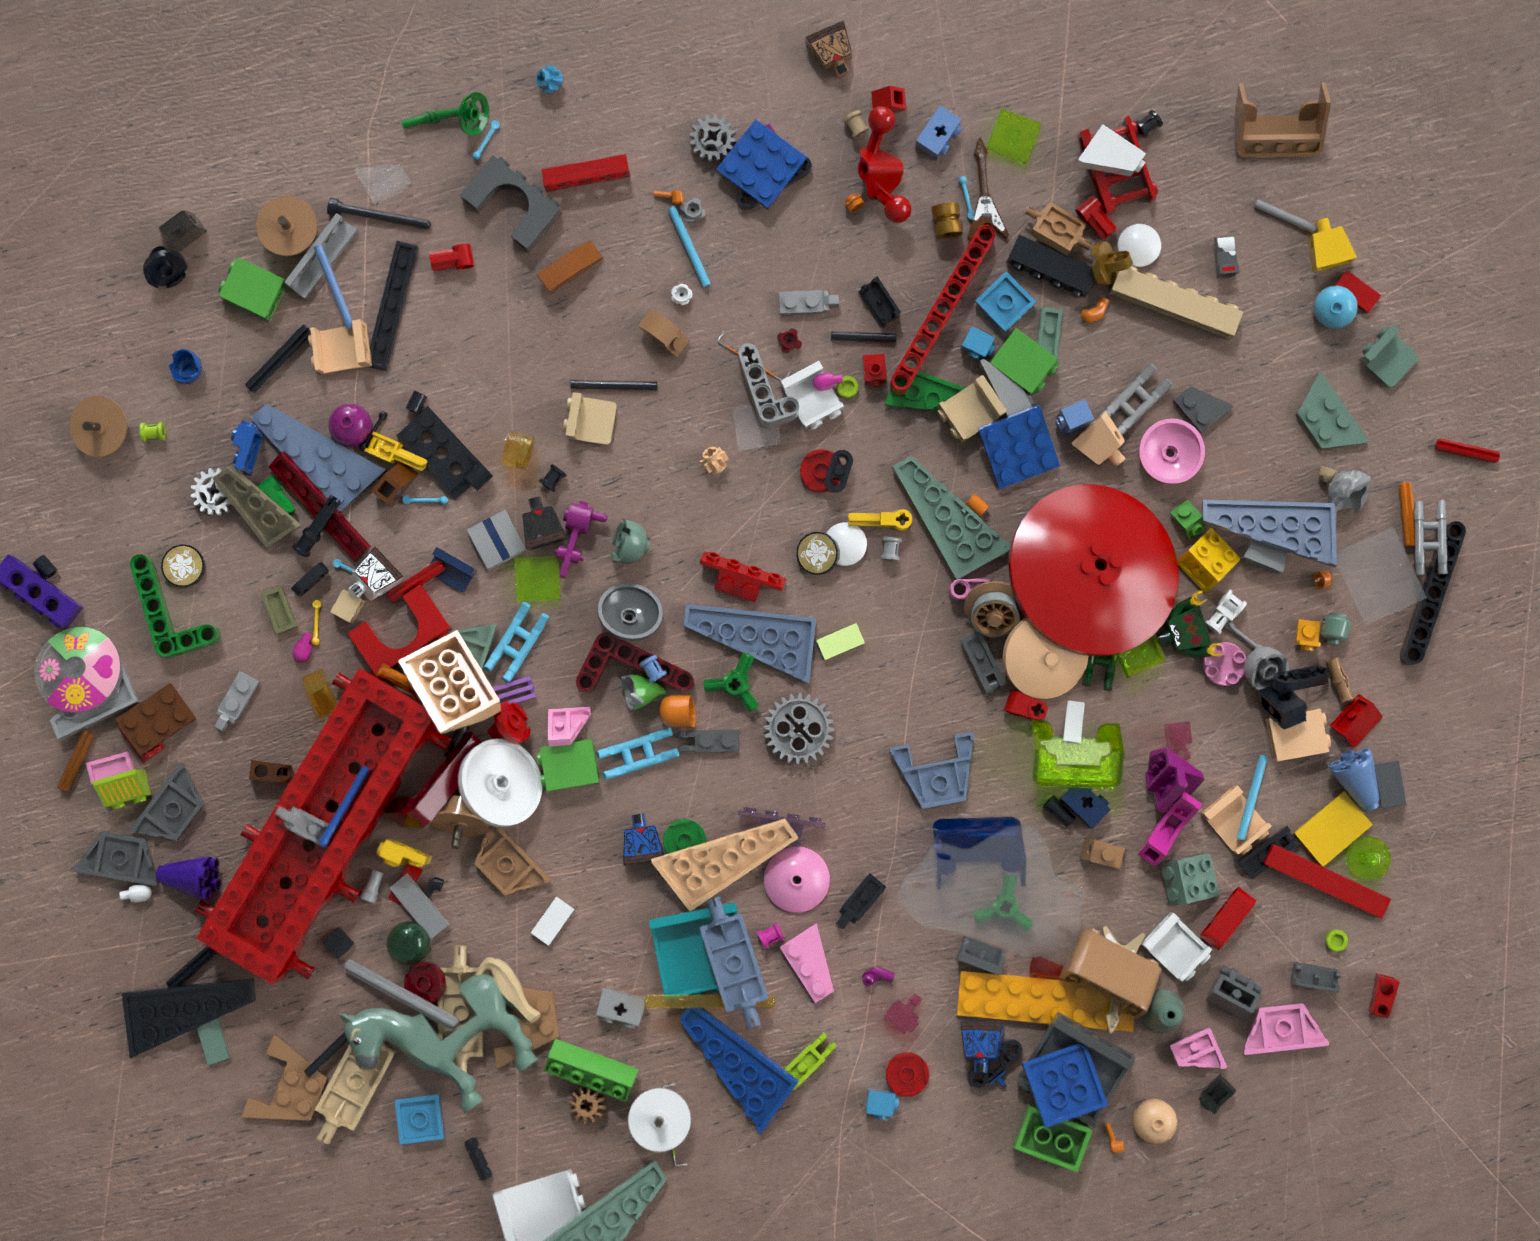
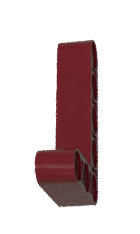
M601 633L596 637L576 678V686L585 693L593 691L610 657L647 674L644 668L639 666V659L643 656L650 658L653 654L609 633ZM604 637L611 639V646L607 649H602L599 644L600 640ZM622 647H629L631 649V655L628 658L624 659L619 656V651ZM594 657H599L602 660L601 666L597 669L590 666V660ZM657 657L656 660L660 667L668 666L671 670L668 677H661L658 679L659 681L680 691H688L693 687L694 678L691 673ZM687 675L690 678V684L687 687L679 686L678 679L680 676ZM588 676L592 679V685L586 689L582 688L580 681L583 677Z
M473 732L467 733L414 798H395L387 805L385 813L400 827L423 828L427 826L459 787L458 776L463 759L471 749L481 744L482 741Z

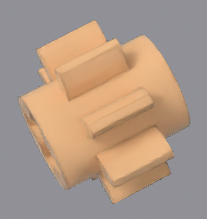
M709 447L703 452L702 456L704 459L700 463L708 473L717 474L726 468L724 461H727L729 458L720 447Z

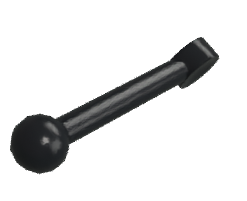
M381 411L379 413V419L371 430L369 437L359 446L361 451L368 448V443L373 437L372 433L376 432L381 422L386 420L388 416L386 412Z

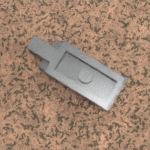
M828 291L779 292L780 315L823 313L829 311L828 307L839 306L840 304L839 295H828Z
M239 671L218 708L219 710L216 714L220 717L215 724L216 728L225 731L229 722L234 724L236 720H239L260 681Z
M279 806L275 813L285 820L283 825L286 828L317 844L329 826L328 823L299 808L293 807L291 811H288Z

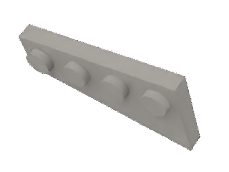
M120 663L117 683L111 694L102 703L89 710L80 712L61 710L50 719L58 740L61 741L140 703L124 664Z

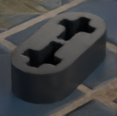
M323 562L318 563L298 580L291 590L298 597L303 596L326 576L330 570Z

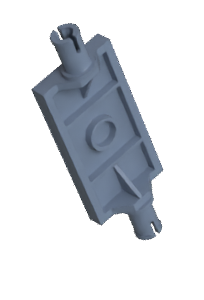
M714 898L716 908L713 900L710 899L707 903L713 918L712 923L699 928L726 1013L740 1009L743 1011L747 1029L754 1028L751 1018H753L756 1027L760 1026L761 1023L755 1005L758 1002L769 999L742 914L728 917V915H725L721 898Z

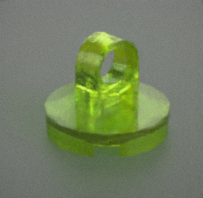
M1364 836L1354 840L1350 847H1348L1345 860L1348 869L1360 879L1374 880L1387 872L1390 866L1391 855L1389 848L1383 841L1376 837Z

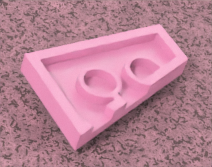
M817 923L781 945L780 949L816 1003L832 993L834 989Z

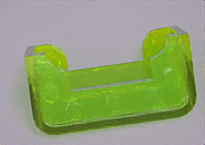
M1032 720V775L1035 784L1042 787L1114 789L1119 786L1122 779L1125 755L1120 723H1105L1098 728L1096 737H1081V742L1077 743L1064 741V736H1053V727L1049 722Z

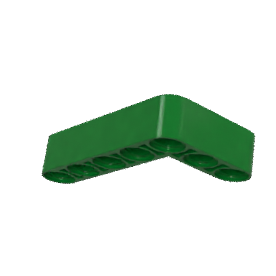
M136 554L131 558L130 568L153 645L158 655L173 658L219 642L221 632L216 626L210 624H203L175 633L153 560L143 554ZM145 559L146 567L143 570H139L138 562ZM152 580L153 586L151 590L146 591L144 589L145 582ZM157 600L159 608L157 611L152 612L150 605L153 601ZM163 621L165 629L159 633L156 626L159 622ZM208 629H212L214 632L213 638L210 640H206L204 636ZM190 635L193 642L189 647H186L183 641L186 636ZM166 642H170L172 646L171 651L165 654L163 652V645Z

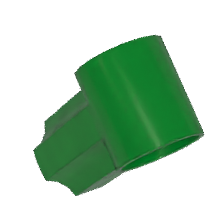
M272 475L257 486L290 516L296 511L294 505L282 492L284 490Z

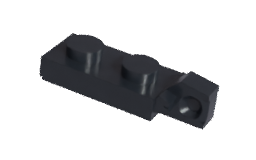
M869 873L841 906L842 908L839 912L842 916L836 922V925L844 929L849 922L855 924L857 920L859 921L886 889V886Z

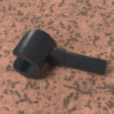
M434 877L430 881L429 889L426 893L428 899H430L434 890H442L444 879Z

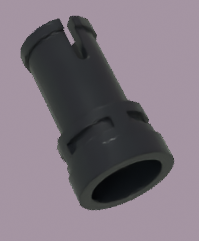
M1052 795L1042 807L1045 811L1058 818L1066 827L1076 817L1062 805V802L1055 795Z

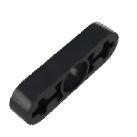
M1310 666L1278 672L1273 675L1271 686L1279 692L1327 684L1330 672L1323 666Z
M1008 1039L1003 1042L1000 1049L1003 1054L1008 1051V1044L1012 1046L1016 1044L1018 1046L1015 1049L1017 1053L1015 1055L1009 1053L1005 1056L1009 1059L1006 1063L999 1054L1001 1066L994 1070L988 1064V1071L992 1074L990 1076L983 1074L981 1076L982 1082L980 1083L972 1081L974 1078V1067H972L967 1075L969 1083L976 1088L986 1085L1021 1056V1044L1015 1039Z

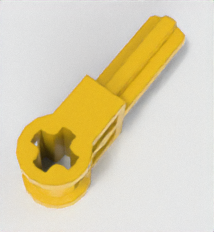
M377 432L372 433L373 438L369 447L364 450V452L393 465L395 461H398L419 471H423L426 468V459L401 449L403 446L401 443Z
M904 509L896 512L849 513L848 515L849 526H880V528H895L898 531H905L912 523L911 513ZM900 515H904V519H908L903 526L900 525L899 521H896Z

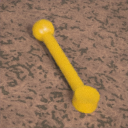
M319 600L313 602L315 614L311 644L314 646L320 642L318 639L319 609L322 607V603Z

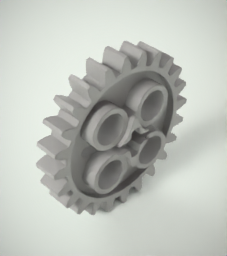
M799 693L798 699H794V696L790 694L789 701L781 697L783 704L780 705L775 702L774 705L777 709L768 710L772 717H765V720L770 722V725L763 726L764 729L770 732L764 735L765 738H771L767 745H775L773 753L780 751V759L785 755L788 756V763L791 762L792 758L796 759L797 764H799L800 758H803L805 763H808L809 756L816 760V752L823 755L824 753L821 748L830 747L826 740H833V737L828 735V732L835 730L828 725L834 722L833 719H827L831 712H823L825 704L818 706V698L813 702L810 701V694L807 695L806 699H802L801 693ZM795 708H804L806 715L803 719L794 717L793 711ZM785 714H789L798 725L804 724L803 731L813 740V743H809L800 732L794 733L795 727L788 721ZM786 722L789 724L790 730L787 734H780L778 732L777 725L779 723ZM810 724H819L821 731L818 735H811L809 733L808 726ZM795 738L804 740L805 746L802 750H795L793 748L792 741Z

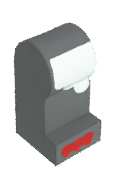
M1233 235L1215 237L1216 278L1236 276L1240 271Z

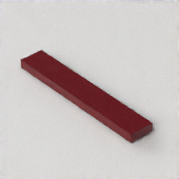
M285 451L280 452L268 467L315 518L328 498ZM337 509L324 529L352 560L357 562L371 546Z

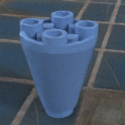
M1365 748L1355 753L1353 750L1345 751L1341 754V759L1329 764L1333 776L1357 805L1363 808V811L1374 810L1380 805L1374 759L1370 748Z

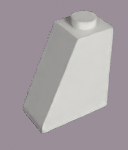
M1102 124L1078 159L1076 165L1081 168L1131 176L1134 171L1139 173L1145 164L1143 158L1146 153Z

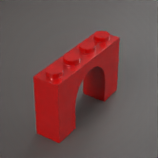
M418 585L402 596L418 621L417 635L409 645L398 649L387 647L367 621L348 633L376 676L383 663L394 669L400 665L399 660L430 645L435 640L449 635L448 632L452 630V627L423 585Z

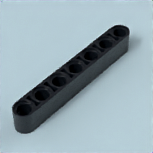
M1459 521L1446 524L1447 548H1449L1451 555L1447 558V574H1444L1443 578L1437 577L1435 573L1438 567V550H1435L1400 651V659L1406 665L1418 664L1424 659L1466 534L1465 526ZM1450 527L1457 529L1456 537L1450 535ZM1430 588H1434L1437 592L1435 599L1429 596ZM1423 608L1428 609L1430 612L1428 620L1422 616ZM1416 629H1420L1423 632L1422 640H1418L1415 637ZM1410 649L1416 652V659L1414 661L1408 657Z

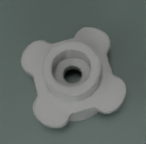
M694 198L681 205V210L684 211L685 219L689 223H692L694 219L703 218L706 214L705 210L701 207V200L699 198Z

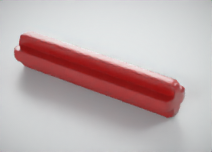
M1438 438L1435 443V449L1438 451L1490 463H1497L1500 457L1499 451Z
M436 560L387 592L389 600L392 603L398 601L418 585H423L445 571V565L441 560Z

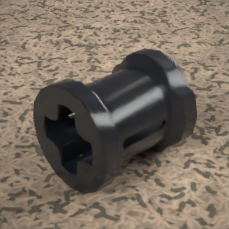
M1150 110L1148 115L1141 121L1135 122L1138 133L1144 138H1147L1149 136L1148 133L1157 126L1161 127L1163 125L1160 116L1154 110Z
M551 464V469L543 479L540 478L539 482L554 493L556 491L555 487L567 475L557 466Z

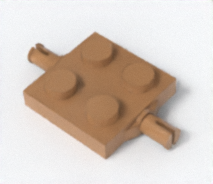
M1051 202L1041 212L1031 206L1025 212V214L1036 220L1030 235L1066 256L1077 244L1089 251L1093 242L1082 237L1087 223Z

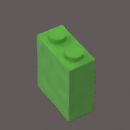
M237 257L236 261H233L229 266V275L226 281H222L218 290L219 297L270 322L287 287L285 284L286 280Z
M1015 328L990 362V364L1032 396L1035 392L1039 394L1046 385L1044 382L1048 375L1053 376L1059 368L1057 357L1017 328Z
M593 739L576 741L571 745L540 748V753H537L538 765L543 766L544 772L543 775H540L542 788L546 787L548 792L600 783Z

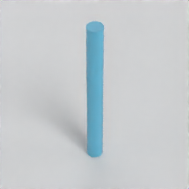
M676 206L668 209V212L703 288L711 285Z
M1259 755L1236 838L1241 841L1246 839L1268 757L1264 755Z

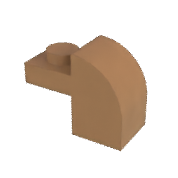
M652 309L638 324V327L651 339L659 342L675 357H678L690 342L675 324Z

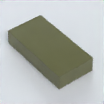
M282 586L261 593L277 635L298 627Z

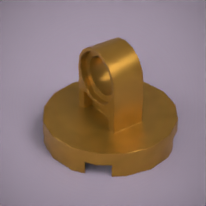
M1108 242L1095 243L1092 248L1091 257H1095L1096 263L1092 265V270L1098 284H1113L1116 272L1126 270L1133 264L1128 251L1113 252Z

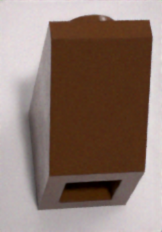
M399 462L384 474L371 491L392 508L419 474L410 466Z

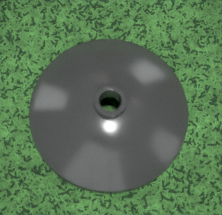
M623 583L615 585L603 593L598 603L597 615L602 627L612 636L626 641H638L650 637L658 630L663 618V608L658 597L646 587L633 583Z

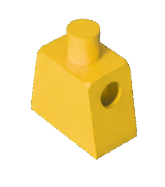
M1328 218L1315 222L1318 233L1313 234L1309 238L1313 273L1352 263L1357 258L1343 227L1331 229Z

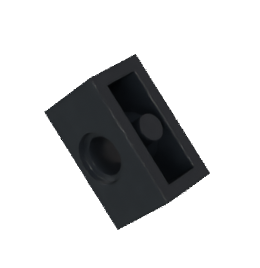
M1271 685L1259 690V708L1283 730L1306 721L1307 704L1293 691L1279 692L1273 689Z

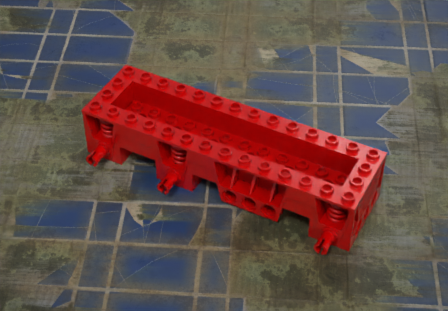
M360 668L352 680L340 672L336 675V678L343 681V683L334 679L332 685L339 687L345 692L261 831L250 826V824L244 827L246 831H242L240 836L253 842L216 906L212 907L201 900L198 904L200 907H196L194 911L207 919L196 937L197 940L272 985L282 981L288 971L291 970L307 980L311 977L315 967L299 959L300 951L306 943L303 941L323 906L329 904L334 895L338 893L352 903H355L358 899L355 896H359L361 891L345 882V876L351 868L349 863L361 843L372 834L384 814L385 808L402 784L401 776L415 753H420L426 742H431L443 749V751H446L449 746L441 741L450 744L452 741L451 738L436 730L434 721L421 702L374 674ZM376 724L384 726L383 735L375 736L373 734V727ZM353 762H359L361 768L363 766L369 768L371 771L326 848L315 843V848L312 851H307L304 848V842L307 838L286 828L283 825L285 820L275 814L279 806L288 811H291L294 807L330 824L336 812H329L327 810V803L330 800H335L339 808L357 775L351 773L350 765ZM283 877L291 878L292 886L290 889H284L281 886ZM261 915H265L269 919V924L265 928L258 925V918Z

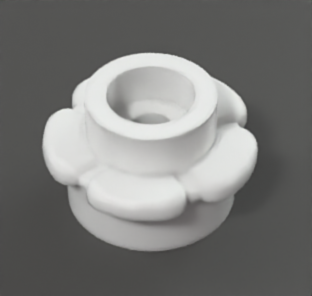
M679 284L671 291L672 300L676 304L686 305L689 303V299L692 298V290L685 284Z

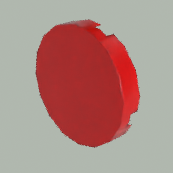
M814 450L808 453L802 460L800 476L804 485L811 491L818 493L829 492L825 487V477L834 454L829 450ZM838 459V464L842 465L840 459ZM838 479L831 481L833 486H837L840 483Z
M902 1052L895 1055L889 1061L886 1067L885 1078L888 1086L895 1093L903 1097H912L920 1094L928 1084L929 1069L921 1056L913 1052Z

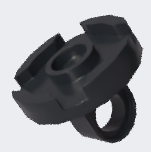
M157 246L145 260L143 274L151 286L159 288V286L171 288L185 279L187 263L182 254L177 251L168 250L164 246Z

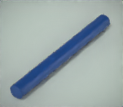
M365 766L361 768L318 844L326 848L371 771Z

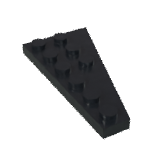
M249 978L121 993L130 1059L256 1000L254 979Z

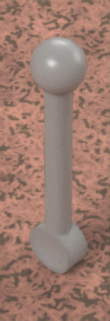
M1228 621L1225 624L1226 629L1235 632L1255 649L1262 647V645H1257L1235 628L1232 622Z

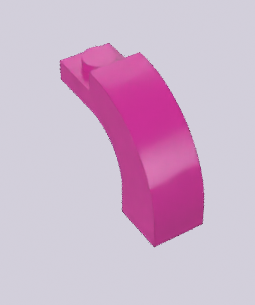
M1183 792L1175 800L1174 804L1160 817L1137 855L1156 867L1167 855L1180 831L1199 811L1202 804L1186 792Z

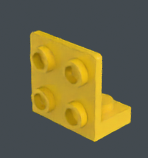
M1210 528L1190 549L1177 559L1179 567L1206 593L1241 558Z

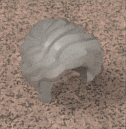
M1355 470L1342 471L1334 476L1329 484L1327 497L1328 503H1335V520L1338 510L1353 508L1355 512H1358L1363 507L1370 490V476Z

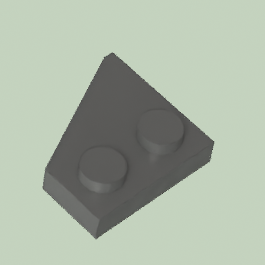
M1192 386L1173 400L1200 434L1233 408L1232 404Z

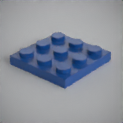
M755 119L718 166L716 172L763 207L769 209L805 163L807 156Z
M1035 405L978 428L999 489L1060 466L1040 405Z
M1079 1043L1022 1063L1044 1128L1108 1106L1087 1045Z

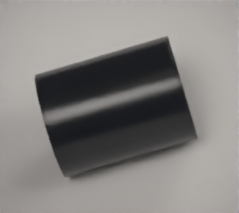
M414 390L406 405V409L419 415L427 396Z
M45 555L40 556L33 563V566L45 579L51 578L58 571Z

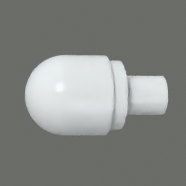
M146 884L132 885V887H129V890L120 892V900L130 899L131 902L135 903L147 901L151 897L152 891Z

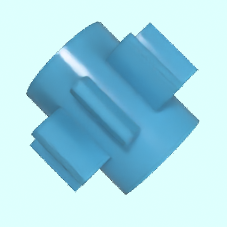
M546 65V68H541L538 71L536 83L539 88H543L544 93H553V90L558 91V88L562 86L563 76L560 70H556V66Z

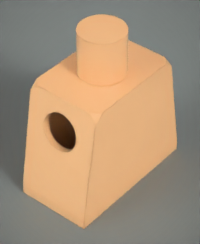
M1106 411L1072 442L1073 446L1098 465L1108 458L1117 467L1125 460V457L1118 450L1124 443V438Z

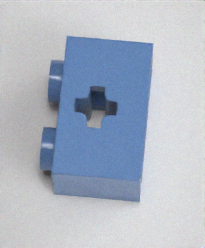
M940 105L917 138L915 146L936 160L939 155L944 156L950 147L948 142L952 137L955 139L962 129L960 127L962 119ZM942 130L944 134L937 137L936 134Z
M1084 399L1061 409L1056 416L1057 420H1055L1058 430L1060 432L1063 431L1066 436L1089 426L1094 417Z

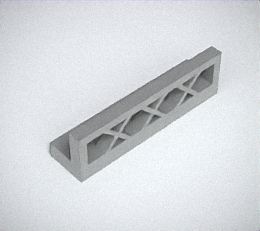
M336 213L286 279L285 284L307 300L325 276L314 247L322 244L329 264L332 267L358 232L357 229L344 221Z

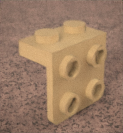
M573 392L572 398L568 397L566 410L570 411L569 418L565 419L563 424V432H566L567 439L609 445L612 439L617 409L616 403L586 398L581 393Z

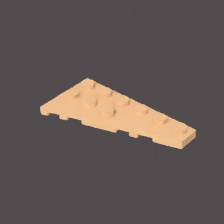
M782 819L651 859V862L687 909L692 911L797 840L798 835L787 820Z

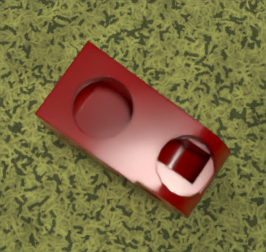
M1376 973L1373 996L1369 1004V1014L1388 1018L1400 981L1395 977Z

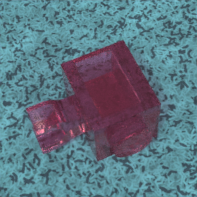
M1190 722L1164 725L1166 745L1174 746L1173 752L1177 755L1180 751L1183 752L1185 760L1191 759L1185 745L1192 743Z
M916 993L912 995L906 1004L897 999L884 1014V1017L902 1033L905 1034L907 1031L911 1033L919 1024L917 1022L919 1017L913 1010L922 999Z

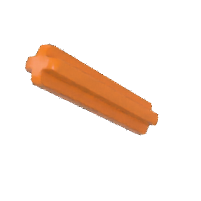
M1403 482L1399 484L1404 543L1405 546L1409 547L1415 546L1414 502L1411 482Z

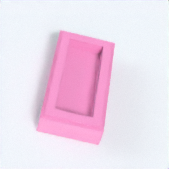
M130 751L86 763L91 784L93 781L134 769Z

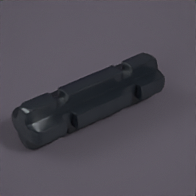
M474 1137L465 1141L464 1145L467 1151L470 1150L469 1156L476 1170H479L477 1174L480 1180L485 1181L491 1178L492 1172L490 1167L487 1168L486 1166L488 1163L481 1148H478L477 1138Z

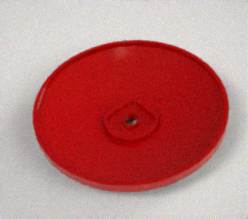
M1080 484L1052 492L1026 513L1019 523L1011 542L1008 562L1009 578L1020 610L1043 637L1070 652L1087 656H1110L1129 651L1148 640L1159 630L1174 605L1179 573L1172 541L1152 511L1136 498L1118 489L1104 485ZM1096 560H1100L1103 562V571L1096 569Z

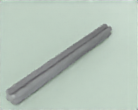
M348 960L345 963V972L451 1030H455L458 1027L460 1020L452 1014L353 960Z

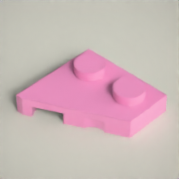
M591 708L548 709L549 746L571 745L591 716Z
M1209 1027L1169 1044L1178 1066L1227 1068Z

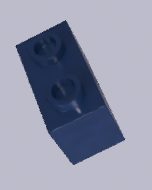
M1076 779L1059 799L1090 829H1093L1111 810L1107 806L1109 802L1102 795L1097 797L1091 791L1093 789L1092 785L1085 779L1082 781ZM1090 798L1091 800L1089 801V804L1091 806L1083 807L1082 804L1084 802L1081 799Z

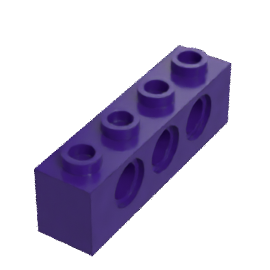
M8 554L0 564V586L6 590L8 588L12 589L15 592L13 596L23 603L27 600L32 604L31 609L39 615L46 614L50 617L48 621L55 627L60 628L62 626L68 628L83 609V606L15 556ZM18 575H22L23 582L17 586L15 579ZM39 587L41 594L35 599L33 597V590ZM57 600L58 608L52 612L50 604L52 601Z

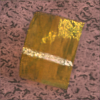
M510 430L504 445L501 463L526 470L534 446V436Z

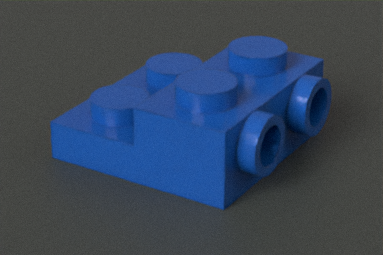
M242 420L241 424L239 423L238 427L234 428L231 436L232 444L240 449L234 455V468L250 476L252 475L264 436L259 431V427L253 423Z

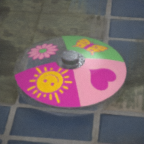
M72 627L52 636L40 650L34 669L35 683L44 700L54 708L70 714L89 713L105 705L114 696L122 680L123 662L117 646L108 636L93 628Z

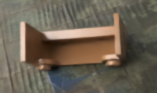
M1321 82L1318 101H1307L1302 104L1299 109V115L1257 116L1255 104L1247 102L1244 85L1239 84L1235 107L1237 153L1244 158L1313 157L1320 154L1324 147L1331 106L1326 82Z

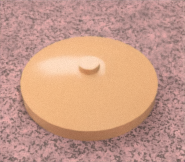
M1024 618L1008 635L1003 650V665L1008 679L1018 690L1030 697L1049 699L1068 692L1078 683L1084 674L1089 656L1073 653L1055 645L1043 637Z

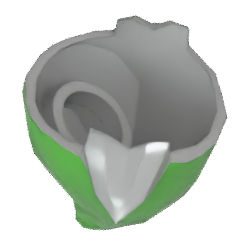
M624 675L621 678L622 683L620 687L624 689L625 701L630 710L640 709L655 698L664 696L666 689L657 682L649 683L648 680L650 678L641 675Z

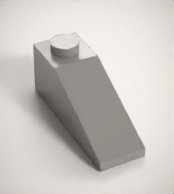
M985 359L980 360L978 365L985 379L1007 410L1004 417L1032 407L1033 399L1029 392L1025 393L1021 386Z

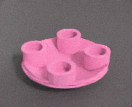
M1221 642L1222 645L1216 646L1215 651L1216 653H1223V655L1205 657L1203 659V669L1208 679L1213 683L1229 686L1237 683L1244 676L1246 655L1237 645Z

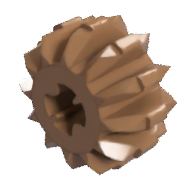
M581 1086L579 1087L580 1095L577 1092L572 1093L576 1100L568 1101L569 1105L575 1106L569 1112L570 1114L578 1113L574 1118L576 1121L580 1116H583V1124L587 1123L588 1117L592 1123H595L594 1114L601 1118L603 1114L598 1109H606V1105L599 1104V1102L605 1100V1096L597 1098L598 1091H595L593 1094L591 1093L592 1089L587 1088L585 1093L584 1088ZM586 1099L587 1102L593 1103L590 1107L591 1110H588L587 1107H582L583 1100Z

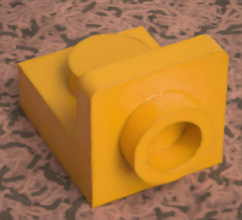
M1298 619L1294 646H1301L1300 650L1311 652L1314 651V648H1319L1321 644L1319 642L1320 622Z

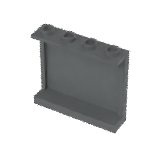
M1057 1011L1027 1061L1079 1043L1087 1045L1108 1103L1127 1070H1131L1135 1064V1055ZM1022 1068L1017 1078V1084L1024 1092L1031 1093L1024 1069ZM1104 1107L1075 1118H1077L1080 1124L1095 1128L1096 1120Z

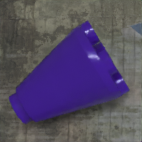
M206 856L166 863L157 868L156 880L164 886L199 900L208 901L214 892L219 891L221 888V879L218 878L219 859Z

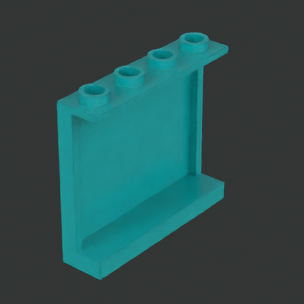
M736 902L722 905L725 915H728V917L738 915ZM709 908L649 920L664 999L669 998L670 1002L682 1000V996L691 994L693 998L703 996L704 991L713 989V993L720 992L699 928L712 923L713 918Z

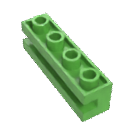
M555 1039L543 1072L627 1102L638 1069Z

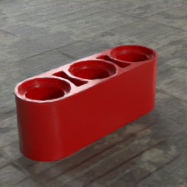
M1237 887L1202 931L1200 937L1217 951L1220 950L1253 908L1257 900L1242 888Z

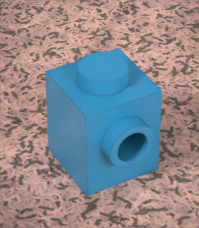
M971 326L961 346V350L967 352V356L976 361H979V359L983 360L986 355L991 356L996 346L993 344L995 337Z
M868 1089L865 1111L867 1114H874L876 1119L887 1120L888 1116L893 1117V1111H898L899 1098H895V1092Z

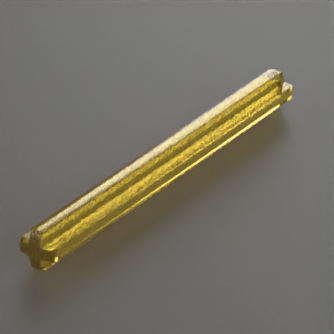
M768 994L769 999L756 1003L755 1008L774 1007V995ZM646 995L644 998L645 1008H725L721 995Z

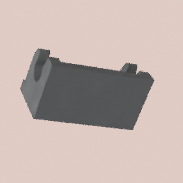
M1399 760L1374 764L1382 808L1405 805L1406 798Z
M964 936L956 959L1000 975L1006 958V951Z
M1293 962L1290 983L1339 993L1340 986L1337 982L1338 978L1341 977V973L1338 972V969Z

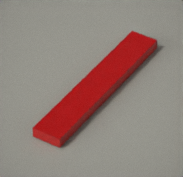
M1273 843L1263 864L1381 919L1391 901V898Z

